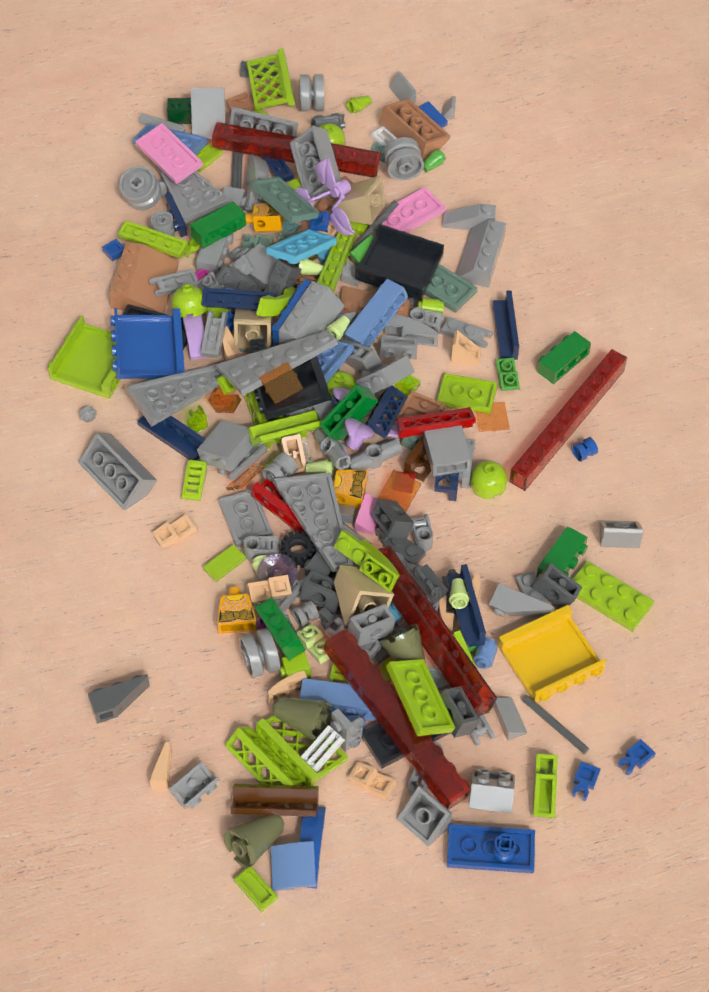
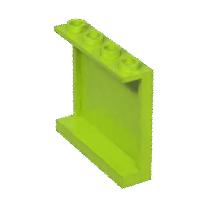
M81 316L78 322L74 323L71 333L66 336L62 347L57 350L54 360L50 361L48 365L50 379L110 399L122 380L117 379L116 372H113V361H116V358L112 356V345H115V341H111V332L85 324L84 316Z

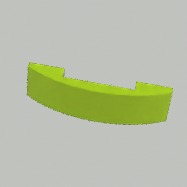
M295 287L284 289L283 295L277 297L270 295L261 297L256 315H280L282 310L287 308L289 299L294 297Z

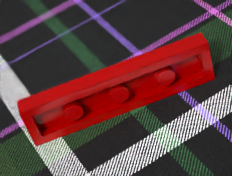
M471 407L397 418V433L399 438L424 435V431L461 425L462 428L473 427V424L476 423V418Z
M266 479L262 484L256 482L252 486L251 496L292 529L295 531L299 530V534L305 531L289 506L281 501L283 497L272 482ZM267 486L268 488H270L273 491V493H271L265 487Z

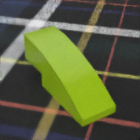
M536 754L533 817L555 818L558 755Z

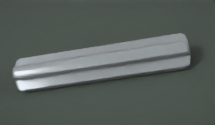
M143 113L139 116V122L142 124L158 126L163 123L168 129L185 132V126Z

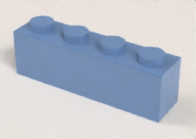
M386 279L380 285L375 295L369 299L365 308L359 312L355 321L348 326L344 333L347 340L370 347L408 298L404 287Z
M303 678L299 699L331 702L333 709L329 708L330 714L339 709L344 715H361L366 720L374 721L381 720L385 689Z

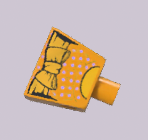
M267 202L253 205V213L246 214V224H254L256 232L282 231L283 216Z
M337 470L335 480L332 481L338 504L355 506L356 509L360 510L366 491L367 470Z
M239 587L229 588V595H224L220 598L217 620L219 634L257 631L256 618L249 594H241Z

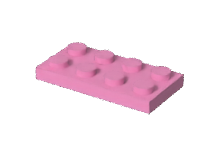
M163 123L135 141L137 147L175 184H178L203 166L202 161Z
M423 187L398 201L399 205L382 225L408 233L446 212V206L426 187Z

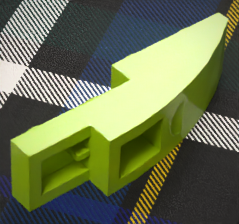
M342 530L334 548L359 565L361 572L388 592H391L400 575L397 569L387 557L367 540H360L349 531Z

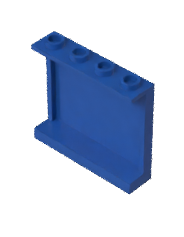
M114 308V315L110 316V326H114V330H111V341H115V345H112V356L116 358V361H113V372H116L117 379H158L184 372L180 309H173L172 315H117V308Z

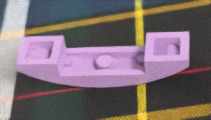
M187 314V317H181L191 360L207 358L201 355L204 338L201 315L193 317V314Z

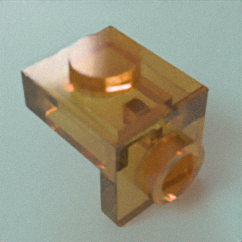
M219 387L214 389L208 399L216 413H234L242 400L237 394L224 395Z

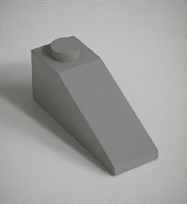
M476 204L444 212L442 228L471 230L472 227L487 220L495 221L496 205Z
M343 338L337 340L354 346V351L345 360V363L358 372L362 373L364 370L372 372L383 365L373 348Z
M498 583L489 603V606L493 609L492 612L501 617L504 614L507 616L549 614L556 611L554 606Z

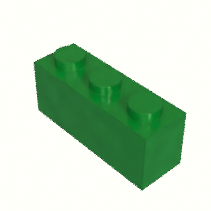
M233 201L190 224L191 237L204 249L245 227L246 214Z
M576 331L565 336L560 344L553 346L548 354L540 357L537 373L554 385L589 355L591 342Z
M356 384L320 423V426L330 438L342 441L349 434L345 426V420L353 418L360 422L377 404L378 399L369 388Z
M567 526L538 566L536 577L551 563L568 576L569 570H573L576 567L579 556H583L586 553L588 537Z
M273 597L255 607L288 661L306 651Z

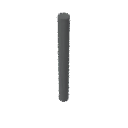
M393 200L352 246L351 251L378 229V224H382L399 205L397 201Z
M526 695L522 701L579 751L583 754L588 752V746L531 697Z

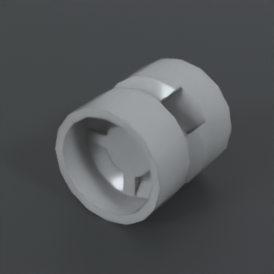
M166 211L155 212L151 216V228L175 237L173 216Z
M281 452L273 459V463H269L262 470V474L265 480L268 479L273 483L275 478L291 477L298 471V466L291 456Z

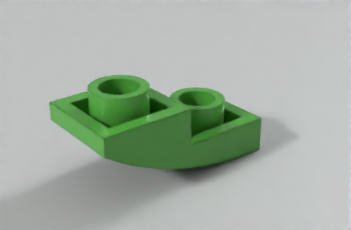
M372 234L349 253L357 264L362 263L375 238Z
M514 358L496 359L495 363L501 391L519 390L518 371H516Z

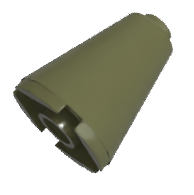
M417 624L409 625V630L400 628L392 634L385 636L384 640H380L382 646L394 661L424 659L425 661Z
M281 697L274 702L272 711L276 718L312 741H315L326 727L330 726L331 714L329 713V708L333 709L331 702L323 700Z
M266 815L229 828L224 833V842L229 853L231 851L234 852L237 856L234 860L242 867L249 868L253 866L284 831V821L279 815Z

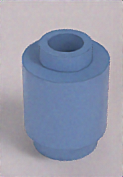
M485 638V644L477 646L473 658L477 667L481 669L492 667L497 653V643L491 638Z

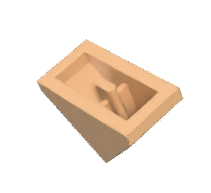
M457 330L454 333L451 362L477 365L480 363L482 349Z
M300 434L282 437L281 452L288 454L295 460L298 466V471L295 473L306 471V461Z

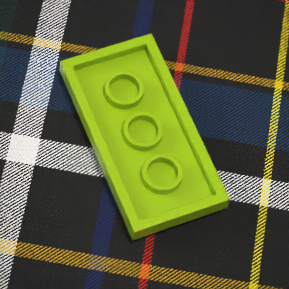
M589 561L586 562L573 579L582 586L577 599L631 632H634L655 602Z
M424 659L389 662L386 668L416 735L424 736L453 732L455 725Z

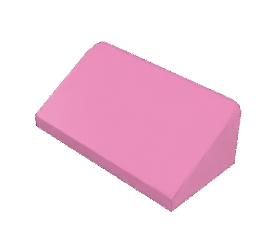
M368 493L364 495L355 522V531L374 535L377 523L372 518L371 513L378 499Z

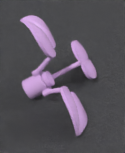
M326 158L316 165L315 172L319 181L330 190L313 198H310L308 191L304 188H297L295 191L312 206V201L331 194L334 198H339L331 209L333 212L330 214L331 223L339 233L353 235L355 232L351 228L347 215L342 209L337 207L345 198V194L351 191V186L345 179L340 182L335 181L330 159Z
M332 388L331 390L339 401L350 392L346 388ZM353 418L345 420V426L349 433L346 441L348 447L359 450L363 440L374 436V432L369 426ZM377 424L378 427L384 430L382 424ZM393 424L387 436L398 437L396 424Z

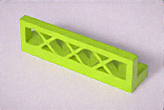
M125 220L118 232L119 238L147 245L179 259L183 256L187 258L190 256L188 241Z
M314 410L247 428L254 447L280 440L282 437L315 431L318 428H322L320 423L323 420H318Z
M250 726L238 727L225 744V747L262 785H276V781H280L283 785L302 786L304 783ZM238 738L242 741L243 751H238L233 746ZM248 753H253L256 756V765H252L249 762ZM262 767H267L270 770V779H265L262 776Z

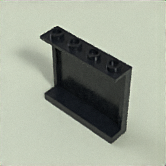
M378 224L377 234L362 263H358L356 266L355 279L380 287L386 279H389L404 287L408 297L421 301L443 258L444 245L405 231Z
M317 356L254 390L260 414L264 413L266 420L331 400Z

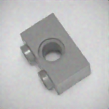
M383 604L351 617L347 633L356 646L360 647L392 634L395 617L388 607Z

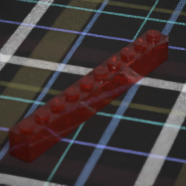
M216 122L212 134V148L295 163L290 142L297 137ZM331 143L338 171L372 178L377 177L382 152Z
M613 349L609 351L511 468L510 483L524 491L527 490L623 374L627 362L626 356Z
M392 547L379 548L378 550L387 557L400 574L392 589L394 593L392 602L408 625H418L423 647L452 688L462 687L478 716L489 713L497 700L496 695Z
M344 629L328 638L324 644V652L438 801L450 810L465 800L471 791L468 782L460 777L454 764L449 762L444 756L441 747L432 741L431 735H416L403 703L395 693L392 684L384 679L379 667L374 665L369 659L368 653L360 648L355 636L350 634L347 629Z

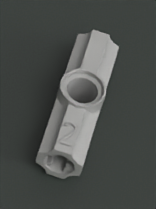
M318 428L314 434L316 441L320 445L321 452L327 454L337 469L348 468L351 464V457L345 451V445L337 439L330 438L323 428Z
M393 438L380 445H369L366 451L350 458L351 464L347 470L379 468L383 461L403 452L399 440Z

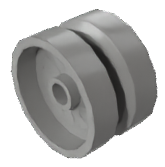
M315 74L313 76V85H310L309 75H300L299 101H301V111H310L311 101H314V109L316 111H324L323 74Z
M408 137L397 138L388 143L383 150L387 171L391 178L405 181L415 178L422 172L424 161L420 147L414 139Z
M145 166L131 167L120 177V192L130 207L135 210L144 211L150 209L160 200L162 194L161 185L149 168Z
M267 627L256 631V641L250 633L239 636L242 657L252 679L262 676L264 667L269 673L280 670L277 649Z

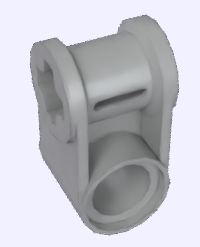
M413 308L410 311L409 317L432 329L435 327L434 330L438 332V335L441 332L440 326L445 319L443 314L422 308Z
M428 514L418 518L410 517L414 522L410 531L414 543L425 552L429 551L433 546V531Z
M248 536L243 542V554L250 561L261 555H267L271 561H277L280 559V552L278 551L280 538L277 536Z

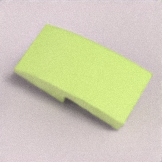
M312 623L296 632L303 646L319 664L335 656L336 649L324 639L323 633Z

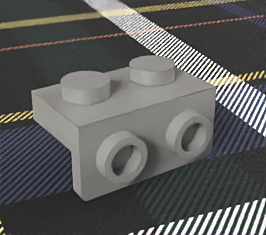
M382 336L380 357L402 358L407 355L408 359H417L418 338Z
M336 709L331 713L330 724L345 739L341 747L346 752L360 745L364 720L359 717L355 721L350 722L339 709Z
M201 761L168 790L183 809L189 806L194 808L202 801L200 797L204 793L209 795L218 787L216 783L220 779L214 777Z

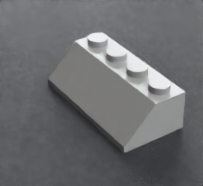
M232 107L228 133L291 148L290 142L296 138L299 123Z
M312 126L290 142L301 186L308 191L310 198L330 190L319 181L315 172L316 165L326 158L330 159L335 181H341L327 130ZM328 194V195H326V196H324V197H321V198H319V199H317V200L325 199V198H330V197H332V195H331V194Z
M487 220L471 228L456 273L458 276L473 285L489 288L505 238L506 223Z
M312 281L279 329V345L326 331L327 326L337 320L344 309V304L329 287Z
M96 433L78 462L123 510H127L148 496L157 482L156 478L112 434Z

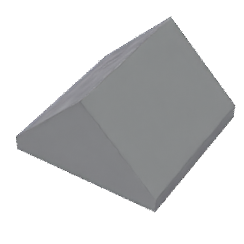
M600 520L601 547L640 548L643 528L639 522Z
M420 785L397 819L429 847L449 828L452 812Z

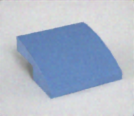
M314 841L271 846L273 891L295 890V888L316 887Z

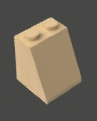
M381 176L350 184L351 191L345 194V198L337 206L345 212L349 221L372 225L385 208L386 199ZM337 198L333 202L332 207L335 205L339 198Z
M236 309L234 317L235 349L250 348V340L259 339L260 335L261 338L265 339L266 349L271 348L272 316L256 315L257 311Z
M340 565L334 585L345 625H349L351 617L383 604L389 608L394 596L392 591L388 592L359 570L360 567Z

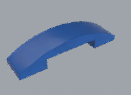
M319 806L316 817L303 816L299 842L314 841L316 887L305 888L317 889L326 807Z

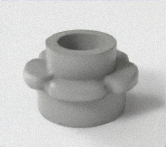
M92 406L81 409L79 411L80 420L85 422L93 421L96 418L97 411Z

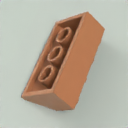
M409 98L384 105L380 123L396 138L408 137L417 141L423 159H426L433 150H440L451 137Z

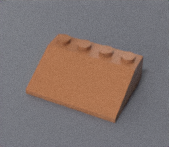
M126 242L109 294L111 309L125 310L129 304L164 313L170 294L156 297L154 292L160 289L157 284L150 285L149 280L176 273L179 260L147 245Z

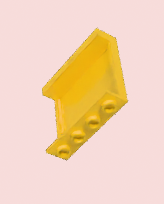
M569 605L499 637L498 648L528 695L536 703L540 701L545 702L552 695L558 692L564 693L569 687L575 684L580 685L586 679L592 676L597 677L604 672L606 659L600 660L571 618L572 609Z

